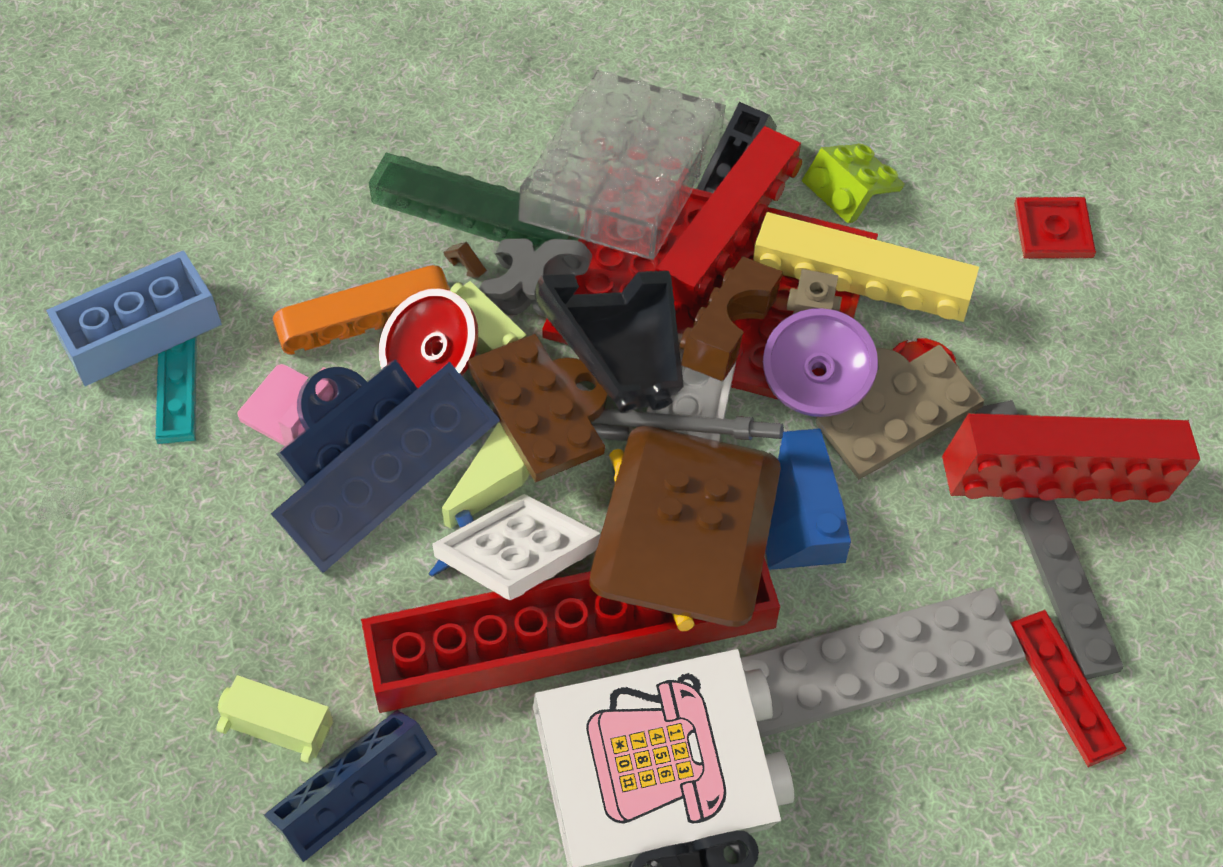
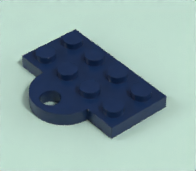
M396 359L389 362L367 381L360 374L348 368L330 367L310 376L302 385L298 394L297 413L305 430L278 451L276 455L298 483L303 486L418 388ZM320 380L328 381L333 387L334 393L330 401H323L316 394V385Z

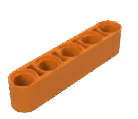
M431 265L284 307L274 314L273 324L282 350L288 355L295 354L294 351L304 348L306 351L330 344V340L339 338L344 340L364 334L367 329L375 328V330L384 328L395 309L410 296L428 289H444L448 291L451 289L443 269L439 266Z

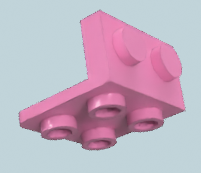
M284 364L277 365L238 411L240 422L286 446L305 430L298 417L297 398L302 385L309 377ZM320 380L316 385V394L321 400L330 401L334 393L333 387L328 381Z

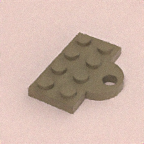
M941 345L936 346L911 362H908L905 357L893 350L876 348L878 372L876 373L873 386L866 397L846 412L833 416L816 417L817 427L821 429L823 435L858 480L880 469L965 418L968 413H973L983 407L984 399Z

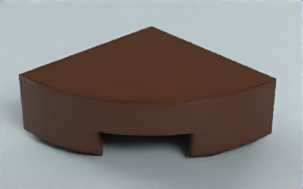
M467 242L452 245L443 252L444 256L453 266L458 263L465 266L468 271L466 275L469 277L479 278L487 271Z

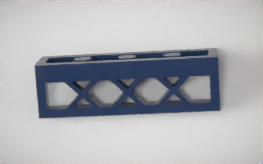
M396 710L266 812L264 817L284 837L296 856L302 862H305L435 757L437 752L419 723Z

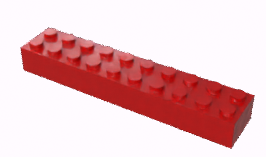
M765 557L753 616L747 624L739 627L692 618L694 621L693 628L688 631H680L672 613L615 601L597 595L589 585L591 571L543 581L526 591L523 595L510 601L493 591L361 619L379 713L775 629L777 627L780 604Z

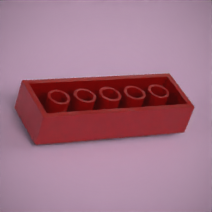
M968 413L942 455L950 496H966L969 499L1003 497L1007 500L1024 497L1040 498L1046 501L1057 498H1072L1078 501L1112 499L1115 502L1128 500H1148L1152 503L1162 502L1170 498L1201 460L1189 420Z

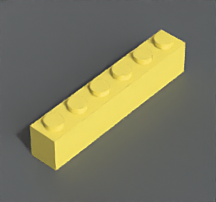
M769 212L766 213L759 232L753 258L756 262L783 271V275L799 280L802 269L838 275L836 286L838 291L863 295L872 300H882L904 306L910 310H920L939 315L944 319H954L964 322L979 266Z

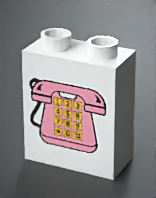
M738 649L535 693L533 710L568 867H606L632 861L645 851L679 843H688L708 836L736 830L748 833L767 830L781 821L778 806L794 802V787L787 760L781 751L767 755L764 754L757 726L758 721L771 719L773 716L772 700L766 677L761 668L744 672Z

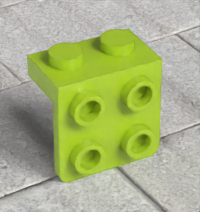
M861 143L821 147L801 180L847 224L853 223L859 218L873 195L900 192L905 185L898 178V173L895 169L882 164L874 156L875 152L867 145Z

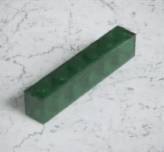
M386 152L368 182L371 202L373 204L497 242L505 239H529L534 244L535 250H537L545 242L552 239L577 241L581 233V211L573 209L568 205H559L540 199L535 195H526L501 185H493L477 180L468 175H460L443 170L438 166L420 163L405 156H397Z

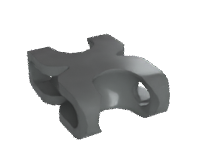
M505 239L499 243L495 255L501 266L508 269V272L499 278L484 280L479 290L506 315H518L532 304L533 309L538 315L546 317L538 307L534 292L541 275H583L589 268L592 254L582 242L575 240L552 239L535 250L534 244L529 239Z

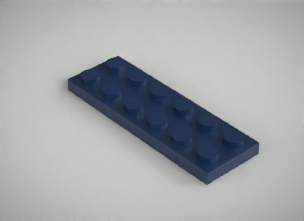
M448 362L277 507L270 515L323 574L498 423L500 419L451 362Z

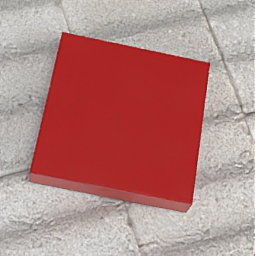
M1016 197L1014 205L1024 259L1094 258L1096 249L1085 197Z

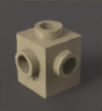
M802 269L798 289H790L787 310L794 311L793 314L816 308L840 311L842 297L835 296L838 275Z

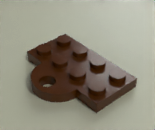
M536 334L468 359L469 372L492 411L500 419L501 426L535 483L604 455L605 445L591 423L598 419L604 411L607 402V392L580 359L560 358L552 361ZM588 381L593 383L596 388L591 391H583L576 385L580 382Z

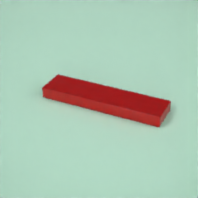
M1042 610L1010 622L1028 664L1087 767L1123 754L1127 749L1047 611Z

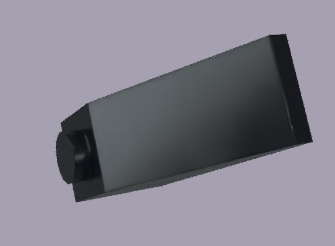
M739 102L696 189L714 193L762 128L766 126L776 131L777 125L771 115Z

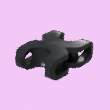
M736 830L708 836L688 843H679L645 851L639 854L627 867H754L758 861L759 849L756 840L751 834ZM725 847L735 853L736 864L726 861L724 857Z

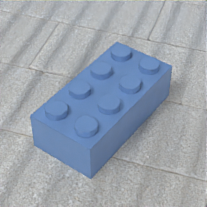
M184 250L46 310L58 339L84 386L90 385L222 325L212 294Z

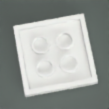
M523 494L434 542L433 550L437 559L510 601L596 551L601 533Z

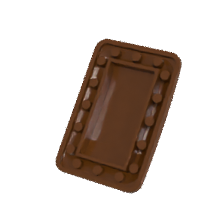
M640 426L633 429L628 437L592 565L589 584L592 591L607 599L721 625L739 627L747 624L751 620L755 608L781 469L779 460L771 453L671 430L650 426Z

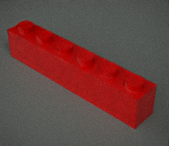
M766 126L762 128L657 266L656 271L670 272L674 300L693 309L701 297L705 299L710 294L714 285V279L719 272L723 274L727 271L737 248L742 249L746 245L752 227L755 224L760 225L769 204L772 200H779L784 191L786 181L789 177L795 178L802 165V159L799 158L801 142Z

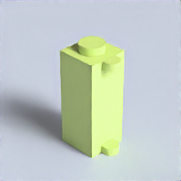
M471 281L465 285L458 282L452 286L450 291L463 298L470 305L476 316L479 331L477 353L481 355L527 337Z
M237 675L231 688L227 687L220 697L218 710L221 717L216 730L226 734L229 729H233L302 753L301 761L310 764L313 758L317 757L333 720L328 706Z

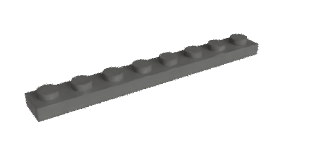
M1013 400L985 405L975 412V414L1019 415ZM1024 497L1010 500L1072 656L1086 680L1121 672L1124 666L1055 501Z

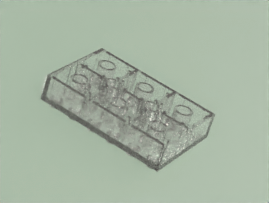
M597 70L520 186L519 221L654 260L722 138L726 105L714 102L708 98L684 94L675 89L651 85L642 80L622 77L613 72Z

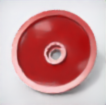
M428 289L407 298L391 314L383 329L379 345L381 368L396 359L417 388L423 385L448 362H451L463 376L469 368L468 359L474 357L478 345V323L470 305L457 294L444 289Z

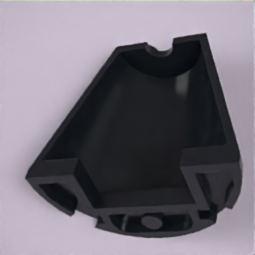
M669 271L637 272L620 293L573 294L579 288L574 274L541 275L534 291L538 307L615 402L620 413H628L648 406L656 411L672 404L673 400L671 397L678 393L684 387L672 278Z

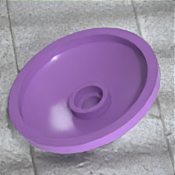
M823 308L800 311L783 320L769 336L763 356L764 375L773 394L790 409L804 415L816 417L841 414L859 404L871 390L878 368L876 347L867 330L852 317L836 310ZM821 368L825 371V374L816 376L812 370Z

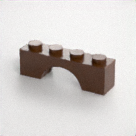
M743 256L734 269L729 267L723 278L722 287L714 288L708 302V307L702 306L694 322V327H687L680 341V348L684 350L681 366L723 382L737 361L743 337V331L733 321L748 318L764 320L777 299L783 271Z

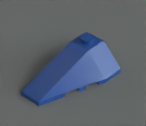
M821 429L784 431L778 456L781 469L765 551L768 569L846 563L851 539L844 505Z

